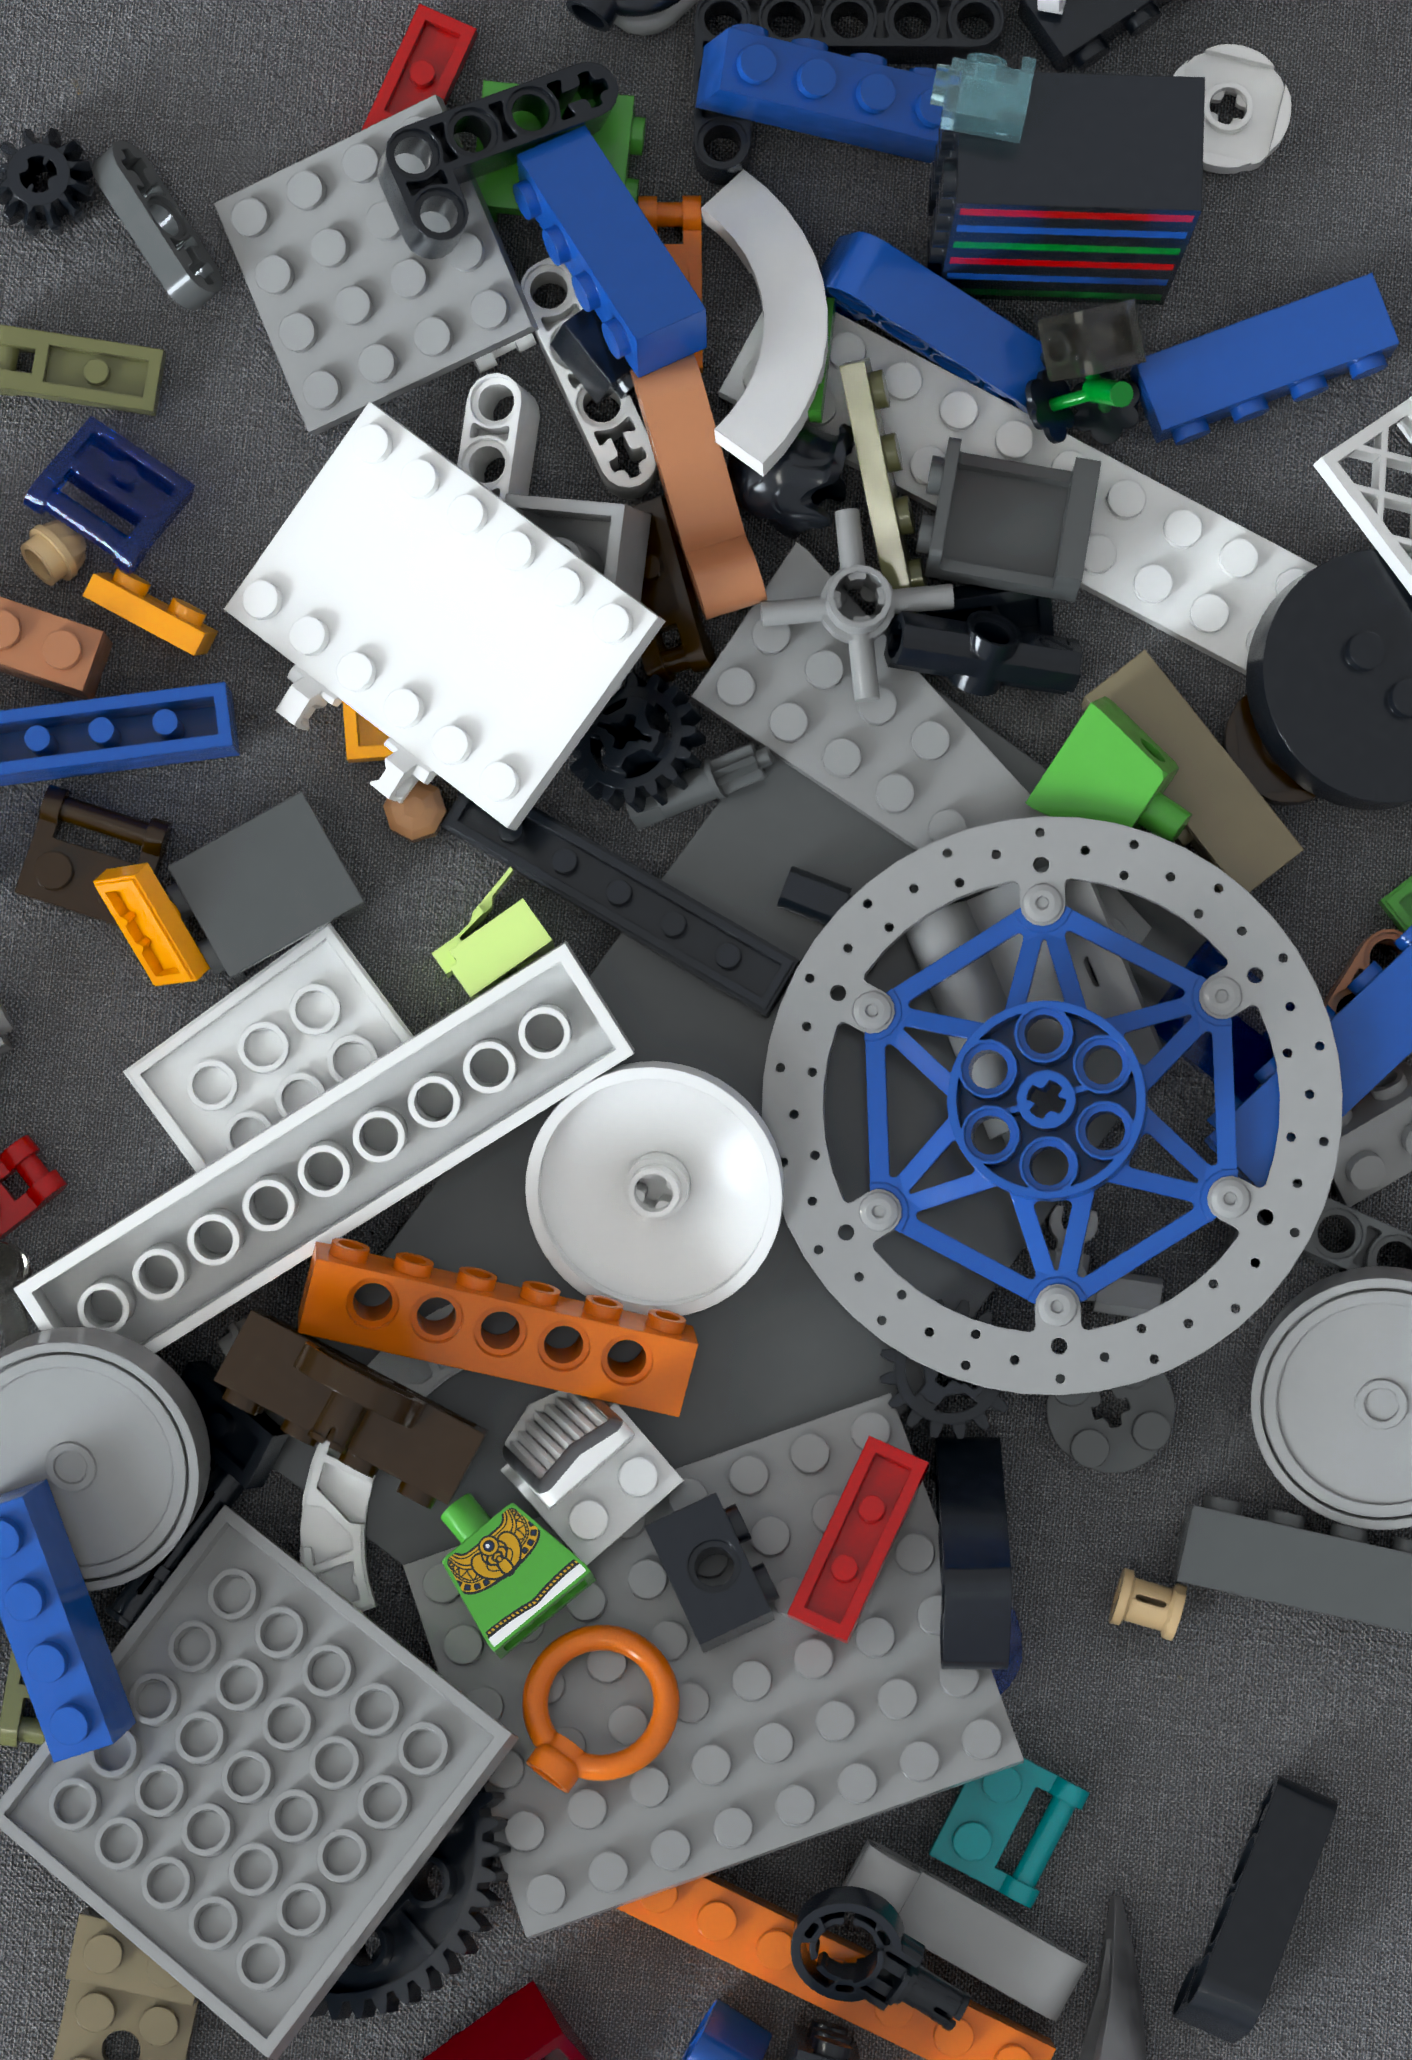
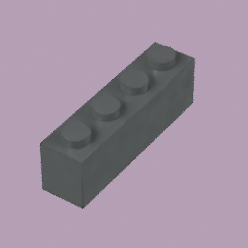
M1205 1495L1203 1507L1191 1504L1186 1505L1171 1576L1172 1580L1412 1634V1540L1394 1536L1392 1549L1367 1544L1368 1530L1331 1522L1329 1535L1304 1530L1305 1516L1268 1509L1266 1521L1241 1516L1242 1502Z

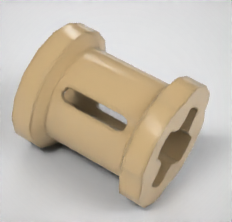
M1124 1568L1113 1597L1109 1623L1119 1626L1123 1621L1158 1630L1161 1633V1638L1172 1641L1183 1612L1187 1586L1176 1583L1173 1588L1136 1578L1134 1570Z

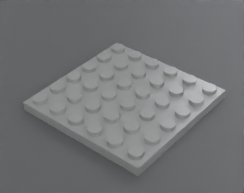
M224 1505L111 1653L136 1724L112 1745L55 1763L45 1740L0 1799V1829L268 2059L278 2060L519 1737L238 1512Z

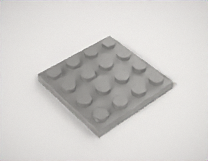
M433 95L214 203L301 417L310 434L318 435L360 415L369 402L379 406L539 330L476 178L459 184L467 202L469 215L467 225L451 253L443 258L432 260L420 257L410 250L400 232L379 183L377 174L379 161L387 141L395 131L403 126L448 111L443 99L437 95ZM456 133L454 135V139L458 146L463 149L458 134ZM403 153L395 156L396 163L405 172L417 174L425 171L424 164L415 155ZM429 211L420 215L425 227L431 231L441 233L451 229L446 217L438 212Z

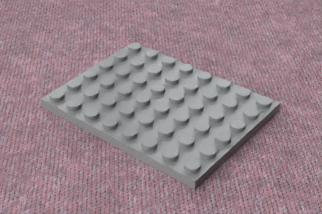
M891 1393L674 1469L684 1481L587 1565L596 1581L502 1659L487 1644L442 1563V1560L456 1547L403 1565L438 1673L519 1737L496 1768L495 1773L488 1779L489 1782L484 1785L486 1792H502L505 1796L504 1800L491 1808L492 1816L509 1819L507 1826L503 1830L494 1833V1841L502 1842L511 1847V1853L501 1856L500 1860L504 1871L508 1873L507 1881L526 1938L537 1937L1024 1763L992 1670L941 1668L939 1524L923 1481L848 1644L791 1619L787 1615L868 1437L872 1436L913 1455L897 1408H891L888 1404L892 1398ZM716 1492L723 1508L736 1504L752 1538L740 1545L751 1568L762 1562L764 1563L780 1598L768 1603L775 1620L703 1653L645 1526ZM541 1517L533 1519L570 1550ZM711 1555L700 1564L698 1579L709 1586L722 1585L731 1578L734 1571V1563L724 1555ZM590 1625H613L634 1631L652 1642L663 1653L673 1669L680 1697L679 1715L675 1730L662 1752L643 1769L615 1780L592 1781L578 1778L569 1793H565L544 1780L526 1764L527 1759L536 1748L528 1735L522 1711V1695L527 1675L541 1652L551 1642L569 1631ZM592 1651L575 1657L558 1672L549 1692V1714L556 1731L571 1740L584 1752L599 1755L611 1754L627 1748L643 1734L649 1724L653 1711V1692L646 1674L634 1661L612 1651Z

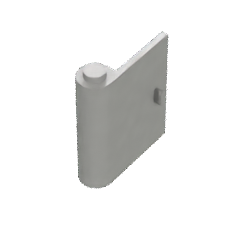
M1049 864L1036 869V871L1040 873L1047 871ZM1075 880L1068 881L1066 884V906L1115 931L1096 884ZM1010 883L998 886L967 901L948 905L931 914L905 934L920 971L1021 908L1019 885ZM1068 932L1065 935L1088 1010L1106 1019L1146 1008L1128 961L1072 932ZM1020 934L1014 936L930 989L929 993L938 1014L984 1023L992 1016L1005 1010L1023 936ZM1044 940L1027 1002L1042 1000L1064 1002L1048 945ZM1088 959H1089V961H1090V963H1091V966H1092V968H1093V971H1094V973H1095V975H1096V978H1097L1099 984H1097V982H1096V980H1095V978H1094V975H1093L1092 970H1091V968H1090V966H1089V963H1088ZM1052 1019L1038 1020L1028 1031L1027 1040L1029 1047L1038 1053L1053 1052L1063 1041V1027ZM1154 1026L1132 1031L1124 1036L1136 1055L1138 1062L1143 1065L1147 1064L1163 1048ZM947 1035L957 1058L958 1053L968 1039ZM1110 1049L1095 1051L1088 1057L1086 1062V1075L1097 1084L1113 1082L1122 1070V1059L1116 1052ZM985 1054L978 1058L972 1069V1077L975 1084L985 1089L995 1088L1005 1080L1008 1072L1007 1062L1002 1056L997 1054ZM1052 1085L1046 1093L1036 1089L1032 1094L1030 1101L1038 1106L1034 1113L1036 1117L1043 1119L1049 1111L1059 1113L1064 1109L1066 1102L1061 1101L1058 1097L1062 1090L1059 1086ZM999 1119L983 1121L989 1140L1002 1136L1007 1147L1010 1140L1008 1125Z

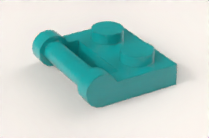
M1023 1757L1024 1763L963 1784L927 1853L937 1860L997 1890L1008 1898L1032 1909L1040 1893V1890L1035 1887L1075 1808L1083 1809L1090 1792ZM1038 1787L1053 1796L1013 1875L996 1867L1035 1788Z

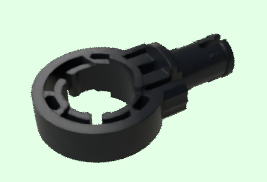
M834 1887L811 1897L799 1911L791 1940V1958L800 1978L820 1995L844 2002L866 2000L882 2011L888 2005L891 2006L894 2003L898 2005L904 2002L941 2025L947 2031L952 2030L956 2025V2021L952 2018L954 2017L960 2021L969 2004V1993L960 1990L920 1965L924 1957L925 1945L904 1933V1925L898 1912L880 1895L860 1887ZM846 1912L854 1913L853 1925L867 1930L873 1936V1940L877 1945V1948L871 1954L857 1959L856 1963H839L831 1959L828 1953L824 1951L818 1954L820 1947L819 1937L827 1928L836 1924H844ZM805 1943H810L809 1951Z

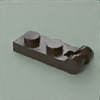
M660 496L631 506L651 514L641 603L666 621L641 655L646 674L649 679L653 674L659 675L668 683L675 680V673L690 668L695 673L710 669L716 661L714 649L709 637L705 633L683 550L679 543V537L675 530L666 498ZM678 628L682 645L667 650L661 633Z

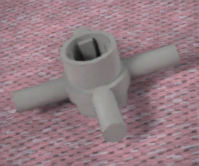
M847 508L834 512L840 570L827 580L820 596L760 602L762 627L822 621L823 626L833 637L849 645L854 701L870 702L880 699L874 641L887 631L894 615L900 614L901 611L914 613L954 609V593L952 584L892 589L891 584L880 571L866 566L860 510L857 508ZM860 589V598L864 603H875V614L862 617L854 616L853 621L843 616L841 610L848 598L847 591Z

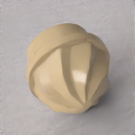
M54 520L43 525L38 524L30 530V539L23 543L20 549L23 558L35 575L50 586H53L61 579L69 581L74 578L86 559V541L82 531L74 525L60 520Z

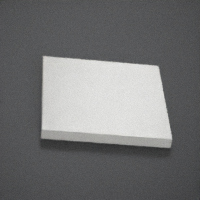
M329 923L300 941L128 1067L123 1073L197 1172L413 1037V1034L332 924Z

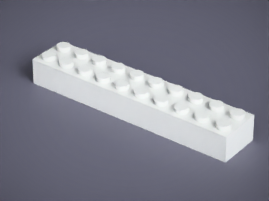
M565 941L26 1278L13 1289L40 1331L61 1327L96 1328L127 1337L156 1353L312 1256L316 1241L331 1244L332 1239L344 1236L634 1054L635 1049L568 942Z

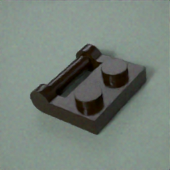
M51 784L44 795L39 819L14 892L27 898L118 926L93 881L106 869L135 864L57 839L62 821L142 846L137 864L149 863L156 877L169 842L172 823L155 817L150 822L84 802L70 797V790Z

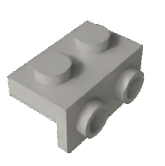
M1407 1062L1398 1064L1342 1117V1133L1332 1186L1341 1202L1348 1207H1352L1412 1171V1067ZM1321 1138L1319 1141L1322 1146H1326L1329 1143L1326 1138Z

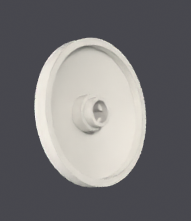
M660 1061L635 1062L609 1069L564 1097L554 1108L541 1127L529 1156L525 1184L526 1206L535 1238L544 1255L562 1278L584 1296L599 1295L608 1297L622 1303L624 1306L623 1310L647 1316L650 1309L667 1310L683 1316L705 1310L720 1303L745 1285L757 1272L766 1259L781 1224L784 1202V1172L778 1148L769 1128L753 1106L734 1088L722 1080L690 1066Z

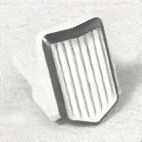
M557 1391L529 1404L508 1436L502 1449L504 1460L508 1464L501 1469V1472L539 1516L545 1520L571 1552L584 1562L586 1566L684 1481L617 1403L563 1391Z

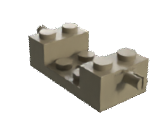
M88 1906L78 1917L65 1979H70L53 2060H109L105 2052V2042L107 2037L115 2031H127L137 2038L140 2044L138 2060H187L200 2000L92 1907Z

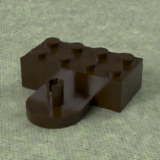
M261 1309L250 1311L214 1378V1381L227 1387L222 1396V1399L254 1416L262 1414L264 1408L285 1418L280 1427L285 1433L312 1447H315L316 1444L319 1445V1443L323 1444L325 1441L330 1442L329 1448L341 1453L338 1458L340 1462L368 1477L373 1478L374 1475L376 1476L379 1469L401 1480L396 1490L397 1492L429 1509L434 1506L437 1500L447 1505L451 1502L489 1431L310 1335L298 1333L297 1328Z

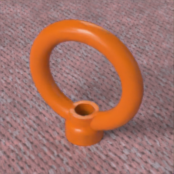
M590 1625L577 1628L551 1642L531 1666L524 1684L522 1695L523 1718L528 1735L536 1747L527 1759L526 1764L544 1780L565 1793H569L578 1778L592 1781L615 1780L631 1775L650 1764L671 1739L679 1715L680 1697L677 1680L671 1665L663 1653L642 1635L613 1625ZM592 1651H612L634 1661L646 1674L653 1692V1711L649 1724L643 1734L627 1748L611 1754L599 1755L584 1752L579 1746L556 1731L549 1714V1692L558 1672L575 1657Z

